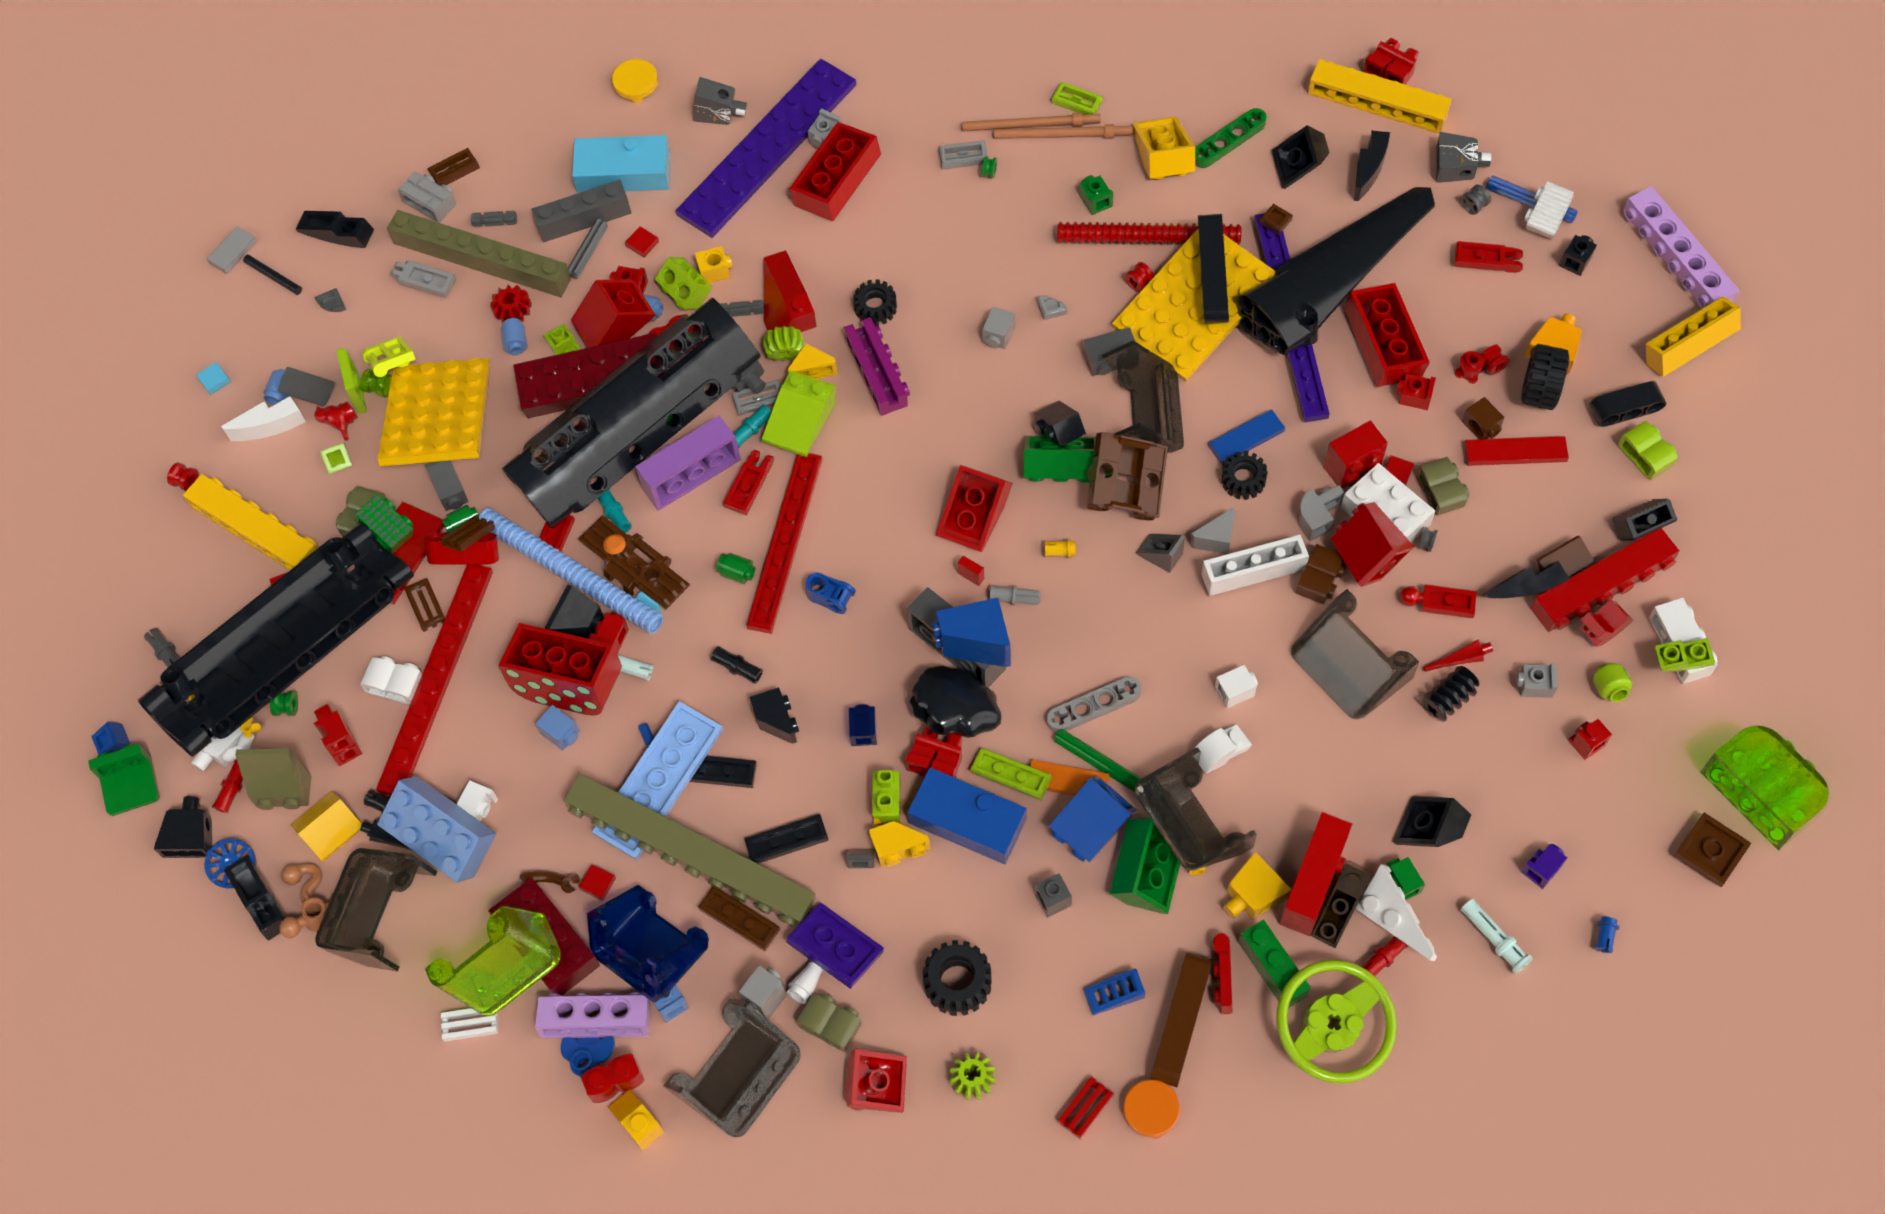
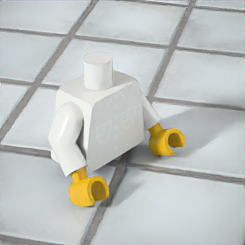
M194 694L189 696V701L195 697ZM250 718L228 737L223 739L211 738L212 742L196 755L191 765L202 772L206 770L212 761L223 767L227 766L230 762H234L235 759L237 760L235 755L236 749H250L255 737L253 733L259 732L261 725L259 723L251 725L253 718Z

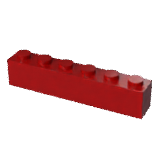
M1662 528L1574 575L1562 584L1535 597L1530 609L1548 632L1555 628L1561 630L1570 624L1571 619L1577 616L1582 618L1588 612L1590 613L1594 606L1598 604L1604 606L1619 592L1625 594L1634 587L1635 583L1639 581L1644 583L1651 579L1658 570L1666 571L1676 563L1675 558L1680 550Z

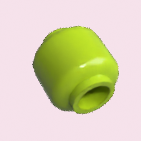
M1604 663L1599 666L1593 676L1594 686L1599 695L1606 701L1620 702L1626 699L1633 686L1631 678L1621 664Z

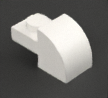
M1234 725L1226 730L1220 728L1208 735L1193 749L1191 755L1207 774L1224 766L1229 759L1248 751L1252 744L1238 725Z

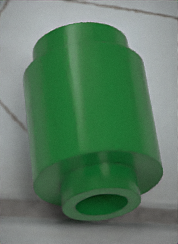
M467 504L447 514V517L442 519V522L449 533L473 516H479L475 507L469 508Z
M722 553L716 566V571L721 573L722 577L745 584L748 580L751 581L756 570L752 560L733 553Z

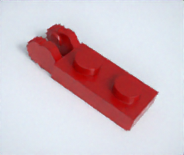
M1458 241L1455 246L1454 266L1504 270L1509 273H1517L1523 270V263L1515 260L1522 259L1523 251L1518 248L1505 247V245Z
M752 451L724 500L725 508L747 516L773 465L774 456L767 455L759 468L756 467V464L760 458V451Z
M1221 932L1215 935L1213 940L1214 956L1219 959V962H1214L1215 979H1220V989H1215V1005H1221L1222 1014L1233 1013L1230 940L1225 933Z

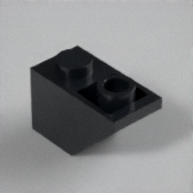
M779 687L750 697L760 730L791 744L797 742L795 733L799 732L795 717H789L788 710L792 708L788 696H782Z

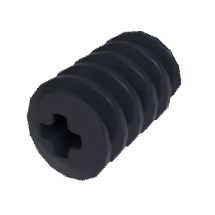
M1458 666L1454 672L1448 674L1447 678L1442 679L1438 685H1435L1432 691L1425 694V697L1422 699L1423 704L1431 715L1445 722L1447 720L1446 714L1453 715L1455 712L1454 708L1460 709L1462 707L1461 701L1467 703L1469 701L1468 695L1475 696L1477 694L1475 687L1479 686V680L1468 668Z

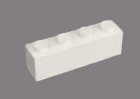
M1300 534L1203 561L1201 575L1209 596L1303 571L1308 563L1309 555Z

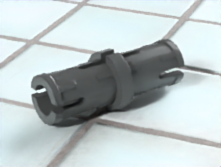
M158 628L149 630L154 637H151L146 632L144 639L154 649V655L157 659L162 660L167 668L180 659L175 653L173 644L165 640Z

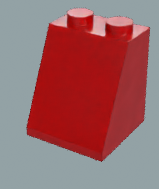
M633 279L595 280L571 321L589 348L631 338L653 319L656 314Z
M1375 502L1358 505L1352 511L1354 516L1349 521L1344 520L1335 528L1337 533L1331 538L1361 587L1381 581L1415 548Z

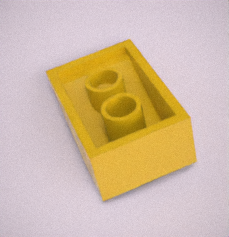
M1177 116L1132 123L1142 163L1150 179H1163L1165 176L1171 175L1183 176L1187 173L1195 172V145Z

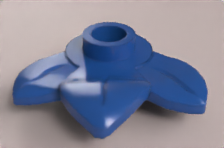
M565 1037L561 1043V1054L563 1058L570 1062L572 1072L581 1077L589 1069L608 1060L614 1050L615 1039L613 1037L603 1039L601 1037L577 1039ZM588 1060V1064L581 1068L582 1062Z

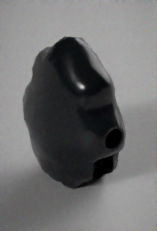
M943 665L928 667L919 676L912 689L913 696L909 701V705L913 709L915 718L924 722L927 728L936 734H956L970 738L980 733L993 731L1001 724L1002 715L997 705L996 694L990 688L982 685L977 676L969 670L962 668L951 669Z

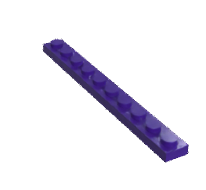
M1265 213L1256 214L1254 221L1264 262L1276 271L1281 265L1290 260L1284 232L1282 231L1278 236L1259 224V221ZM1301 345L1288 353V359L1304 422L1329 419L1330 413L1313 346Z

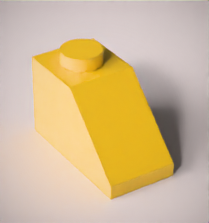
M630 1089L608 1107L642 1151L664 1133L658 1122Z

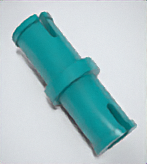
M763 404L750 418H745L742 421L743 424L733 433L736 437L738 448L752 435L758 434L759 428L769 420L772 411Z
M608 489L597 499L604 508L606 518L611 519L614 525L626 533L631 529L632 525L623 512V506L615 500L610 489Z

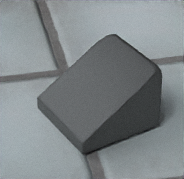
M848 849L846 854L848 868L874 867V849Z

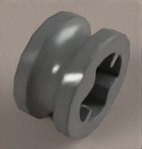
M1425 527L1419 549L1426 547L1431 552L1438 530L1430 531L1428 527Z

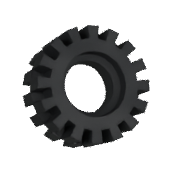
M876 279L875 283H872V280H868V285H865L863 282L860 284L861 289L857 287L855 290L856 294L853 295L857 318L860 317L862 322V320L871 317L875 325H879V321H882L883 325L886 324L887 318L891 321L893 314L895 315L897 312L896 293L893 291V287L891 285L888 286L885 281L880 284L879 279ZM872 298L884 300V304L876 308L867 306L866 302Z
M1239 451L1236 452L1235 457L1230 455L1228 460L1224 462L1221 483L1224 484L1223 488L1225 491L1229 489L1228 494L1230 496L1236 493V499H1240L1241 495H1244V500H1249V495L1255 498L1257 497V492L1260 494L1263 491V487L1265 488L1268 471H1266L1267 465L1266 463L1263 464L1261 457L1257 460V454L1255 453L1252 456H1248L1249 451H1244V455L1241 456ZM1240 469H1246L1253 473L1254 478L1251 481L1243 482L1235 477V472Z

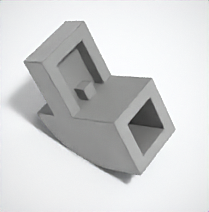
M1340 485L1332 489L1326 488L1319 495L1312 488L1303 496L1298 513V523L1309 542L1331 531L1334 519L1329 511L1342 505L1345 494Z

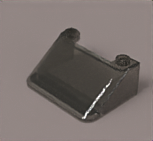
M1346 589L1332 601L1293 643L1291 656L1350 718L1362 719L1414 678L1419 661L1406 651H1398L1388 658L1348 618L1355 611L1357 600Z
M1198 747L1143 777L1135 786L1137 799L1180 864L1188 870H1197L1240 856L1254 848L1257 836L1256 832L1252 830L1247 834L1231 833L1223 838L1191 789L1198 786L1203 778V771L1199 766L1201 751Z
M731 997L723 1007L722 1018L732 1030L695 1079H692L685 1073H675L667 1080L663 1087L729 1136L741 1137L749 1130L800 1060L801 1053L796 1043L751 1004Z

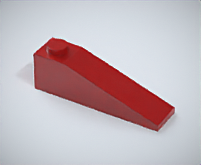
M784 250L764 257V324L767 331L774 330L775 327L793 326L795 329L804 332L817 327L815 312L787 251Z

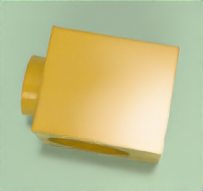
M722 246L695 253L700 275L708 283L731 278L729 268H733L729 254H724Z

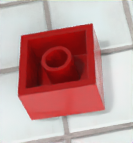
M1370 420L1328 444L1323 468L1337 486L1340 485L1341 488L1351 487L1378 463L1382 465L1388 442Z

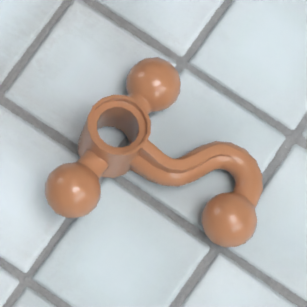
M304 863L298 866L290 864L285 866L281 872V879L287 885L297 884L301 881L304 874L311 875V879L305 884L300 893L302 916L298 918L287 917L279 925L280 933L286 938L296 937L304 926L314 932L321 931L329 924V913L333 911L341 913L349 908L351 900L345 892H335L331 895L329 902L325 904L319 898H311V894L322 881V872L314 864ZM314 913H320L317 916L310 917Z

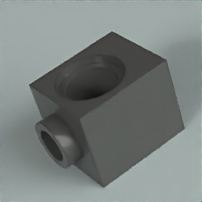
M1060 873L1035 884V895L1047 918L1071 907L1072 895Z

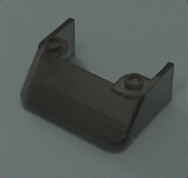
M1133 340L1103 354L1102 360L1117 368L1118 384L1131 394L1133 425L1114 434L1168 446L1167 453H1173L1182 449L1184 437L1179 381L1174 366Z
M366 848L354 850L346 861L315 937L316 945L327 952L367 967L398 972L400 966L383 957L384 946L381 942L373 939L392 891L403 892L408 889L413 882L415 874L436 876L437 871L412 854Z

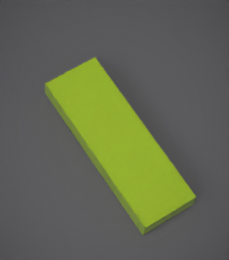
M982 747L970 768L972 774L1042 801L1052 780L1051 774Z

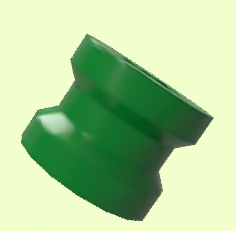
M296 691L281 692L270 701L272 716H280L282 713H286L288 716H295L297 713L298 696Z

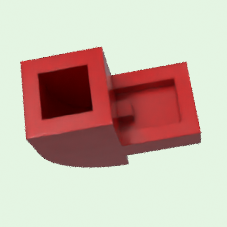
M1610 600L1595 614L1588 612L1581 619L1584 624L1579 628L1596 647H1599L1617 636L1634 620L1616 601Z

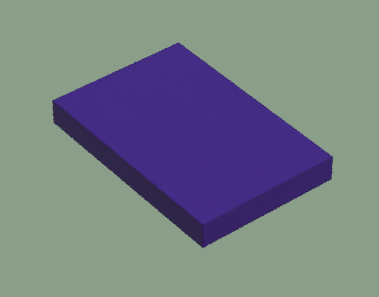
M821 902L793 930L786 940V943L849 989L856 984L884 951V947Z

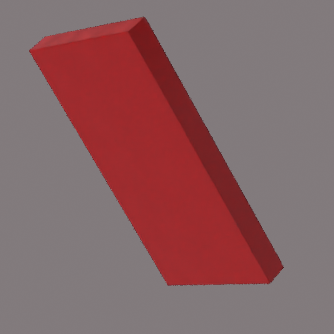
M402 501L396 512L400 516L405 515L412 522L413 536L393 554L404 561L414 574L426 556L425 536L432 533H441L445 526L441 518ZM407 581L397 591H394V597L390 602L391 604L396 603L401 593L403 592L404 587L407 586L409 581Z

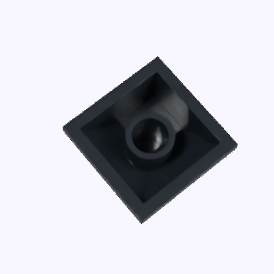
M1306 125L1272 149L1282 188H1288L1322 164L1330 153L1324 133Z
M567 585L545 629L590 639L591 633L595 634L597 624L600 620L603 621L604 615L597 603L573 586Z
M1412 796L1393 842L1396 845L1440 847L1463 837L1471 814L1454 798Z

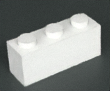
M1684 598L1655 606L1649 616L1662 644L1678 640L1686 643L1706 638L1703 629L1698 627L1694 619L1693 609L1686 604ZM1712 650L1715 660L1714 666L1676 671L1681 683L1685 684L1710 676L1718 665L1715 652Z

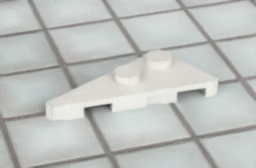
M1381 864L1358 903L1356 910L1427 959L1435 961L1437 955L1434 952L1431 941L1424 936L1418 925L1420 922L1410 904L1406 902L1402 889L1397 887L1390 874V868L1387 865Z

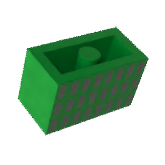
M376 494L355 513V522L357 524L359 522L364 523L372 531L378 544L393 554L413 536V524L405 515L400 516L394 510L395 506L386 497L382 499Z

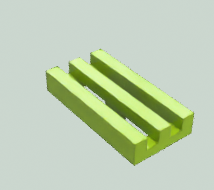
M1064 82L1060 83L1052 97V104L1077 113L1082 112V115L1095 114L1099 110V105L1103 102V96Z

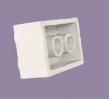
M1379 463L1344 494L1341 509L1353 517L1352 511L1358 505L1375 502L1411 543L1425 530V527L1431 525L1435 510Z

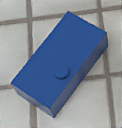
M929 768L907 813L910 825L1004 865L1027 820L1026 807L933 768Z

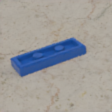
M1271 409L1209 442V447L1220 463L1224 465V462L1228 460L1230 455L1235 457L1236 452L1240 451L1242 455L1244 451H1250L1285 432V426Z

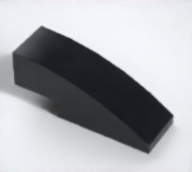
M1371 130L1368 149L1360 148L1354 201H1359L1375 183L1386 157L1390 132Z
M304 211L296 230L299 233L326 242L366 248L374 228L365 218L345 217L340 211Z
M1559 561L1552 563L1536 574L1531 566H1527L1484 592L1487 598L1523 597L1556 587L1570 578Z
M248 855L225 868L224 871L259 931L269 941L280 934L279 925L287 917Z

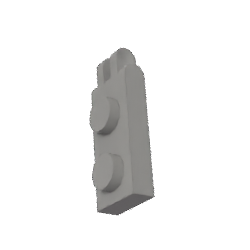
M406 261L405 264L396 262L394 265L395 269H392L390 272V276L395 278L401 285L443 298H447L456 281L454 274L412 261Z

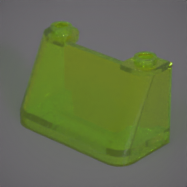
M504 906L500 907L489 917L486 929L490 941L455 969L450 961L446 959L433 961L425 968L429 981L432 985L482 1015L497 1014L553 970L560 961V948L545 914Z

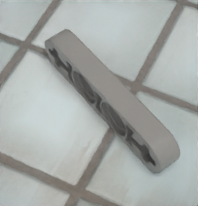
M1125 677L1055 707L1048 713V728L1054 733H1057L1060 729L1069 731L1129 705L1140 697V682L1134 677ZM1125 686H1129L1130 689L1134 688L1133 694H1130L1128 691L1124 692ZM1106 694L1113 698V702L1105 706L1100 704L1098 699ZM1078 705H1086L1090 712L1085 716H1080L1075 712V708ZM1068 710L1071 711V716L1074 719L1073 721H1071V717L1068 716ZM1055 716H1058L1060 719H1063L1062 725H1059L1058 722H1054Z

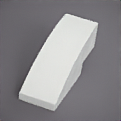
M289 396L268 408L265 402H262L221 427L230 441H248L280 434L306 421Z

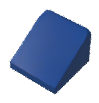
M107 722L91 736L98 755L118 751L130 744L121 723Z

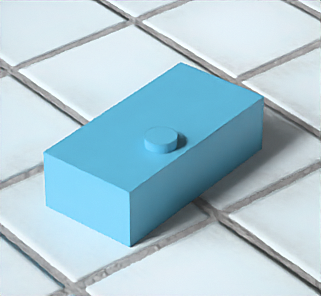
M667 135L575 138L572 177L577 193L617 180H621L625 191L669 190L671 151Z

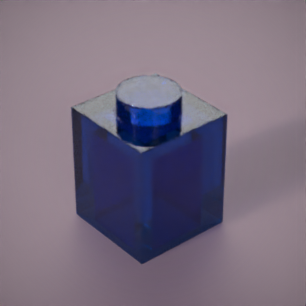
M859 704L849 708V737L851 746L877 745L875 706L870 707L866 704Z

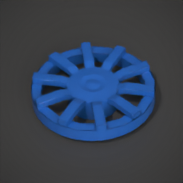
M234 838L217 842L207 851L204 868L207 877L219 887L233 889L232 884H227L228 877L224 869L240 860V857L246 851H248L251 857L250 860L256 867V857L253 850L245 842ZM232 843L230 853L227 852L225 844ZM237 844L244 847L240 852L235 854ZM220 847L224 855L220 856L214 853L215 850ZM211 856L219 859V863H210ZM219 867L220 869L212 875L210 868ZM224 872L223 882H218L215 878Z

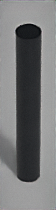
M249 254L244 256L243 262L294 294L299 295L301 293L302 287Z

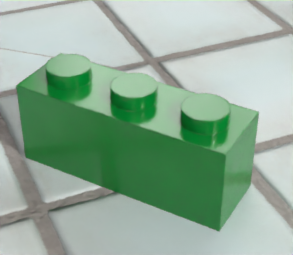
M1263 919L1240 934L1238 943L1279 1002L1285 985L1299 969ZM1306 980L1294 992L1289 1008L1308 997L1311 987Z

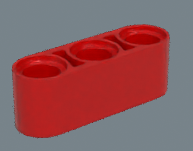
M432 533L424 538L427 562L429 564L487 565L499 561L497 535L494 533L487 534L462 552L442 545L441 537L447 533Z

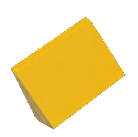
M332 790L290 824L322 862L360 832L362 825Z

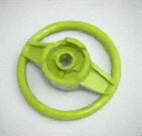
M1323 960L1312 963L1299 970L1288 981L1279 998L1276 1023L1281 1043L1291 1060L1300 1069L1314 1078L1338 1084L1352 1083L1365 1079L1384 1064L1393 1049L1397 1033V1018L1391 997L1382 983L1373 974L1354 963L1342 960ZM1325 971H1341L1354 975L1364 981L1343 995L1337 993L1325 995L1312 1002L1303 1014L1304 1028L1293 1042L1288 1027V1008L1294 992L1306 979ZM1380 1000L1386 1021L1385 1036L1381 1048L1370 1062L1348 1072L1327 1071L1309 1062L1324 1051L1336 1053L1353 1045L1363 1028L1362 1018ZM1328 1017L1335 1020L1336 1029L1328 1028L1327 1025L1330 1022Z

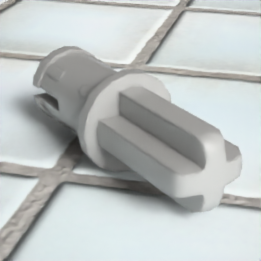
M991 585L990 599L998 598L1000 602L1012 603V605H1015V603L1038 605L1041 599V592L1038 590L1018 589L1016 585L1014 587Z

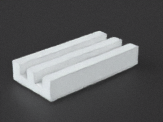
M496 1005L441 1013L442 1040L444 1042L498 1034ZM491 1014V1016L449 1022L451 1019ZM492 1023L491 1027L449 1033V1029Z

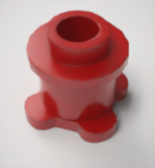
M1467 351L1460 358V367L1455 370V376L1468 380L1470 384H1475L1478 381L1479 373L1483 372L1485 362L1483 356L1478 352Z

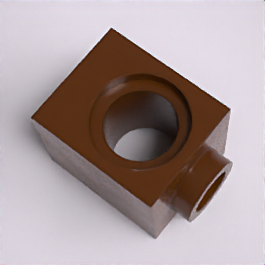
M1483 397L1465 410L1462 423L1478 439H1487L1488 437L1492 439L1501 432V426L1505 417L1486 397Z

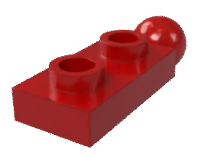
M1425 584L1423 593L1414 586L1405 587L1400 593V599L1406 606H1415L1418 603H1422L1421 612L1474 618L1477 591Z

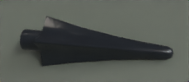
M376 819L373 824L366 821L362 823L360 831L367 833L369 841L411 850L378 826Z

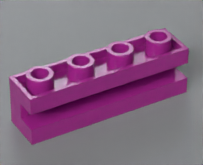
M870 317L862 320V327L856 330L853 324L844 327L845 340L880 415L883 416L907 407V396H910L909 388L906 382L902 383L899 378L901 376L900 369L897 363H892L890 359L892 354L888 344H883L881 340L883 335L879 325H874Z

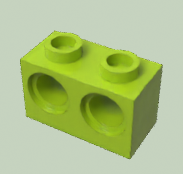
M668 257L655 278L661 285V289L671 295L676 301V305L684 310L701 307L712 289V286L684 257Z

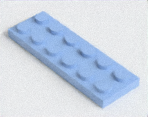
M679 701L618 793L666 817L724 728ZM595 827L592 831L595 836L636 861L643 853L637 847L639 843L631 839L625 842L614 836L615 831L607 827L605 830Z

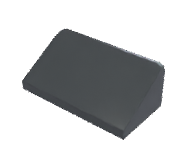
M286 367L281 377L278 392L319 406H325L335 382Z

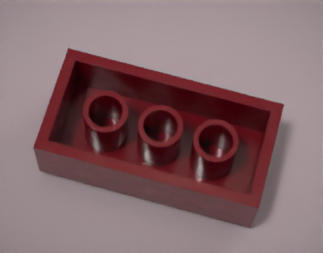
M532 877L488 910L495 922L552 994L563 996L600 967L593 953Z

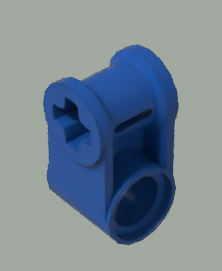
M818 572L810 574L805 582L807 597L811 602L824 606L838 614H845L847 610L846 605L850 597L854 596L856 592L855 588L850 584ZM817 585L823 587L819 591H815L812 589V587Z

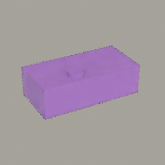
M719 415L673 444L664 446L660 452L638 464L635 468L643 491L659 511L736 464L741 458L735 435Z

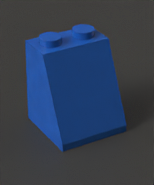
M998 598L936 611L937 621L932 622L936 647L942 648L943 656L1002 667L1011 666V646Z
M1096 775L1085 783L1049 825V828L1053 830L1051 834L1056 840L1062 844L1066 842L1073 848L1071 852L1079 860L1084 862L1086 859L1090 862L1133 816L1137 809Z

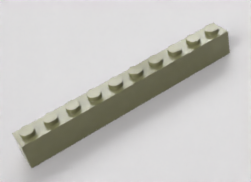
M580 773L564 799L570 814L580 819L584 815L592 819L591 824L601 830H605L607 827L615 831L614 836L625 842L631 839L639 843L637 846L639 849L648 854H652L654 851L662 855L661 860L669 865L675 866L678 863L684 866L686 873L695 878H699L701 875L709 879L708 884L716 889L722 890L725 887L731 890L733 897L742 902H746L748 899L756 903L755 908L768 915L771 911L780 916L779 920L789 926L799 925L806 918L816 899L814 892Z

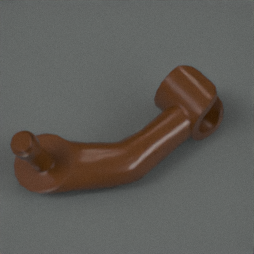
M548 871L524 872L520 875V879L523 881L522 884L532 877L535 882L561 885L562 890L566 893L575 891V888L570 885V881L573 884L580 882L579 876L575 874L565 877Z

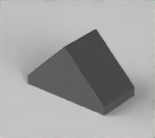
M1149 534L1136 553L1170 573L1183 555L1185 538L1183 535Z

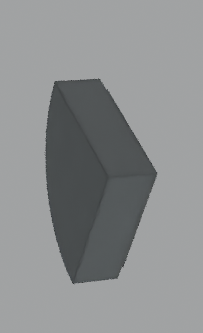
M337 288L314 297L318 305L326 311L342 312L346 310Z

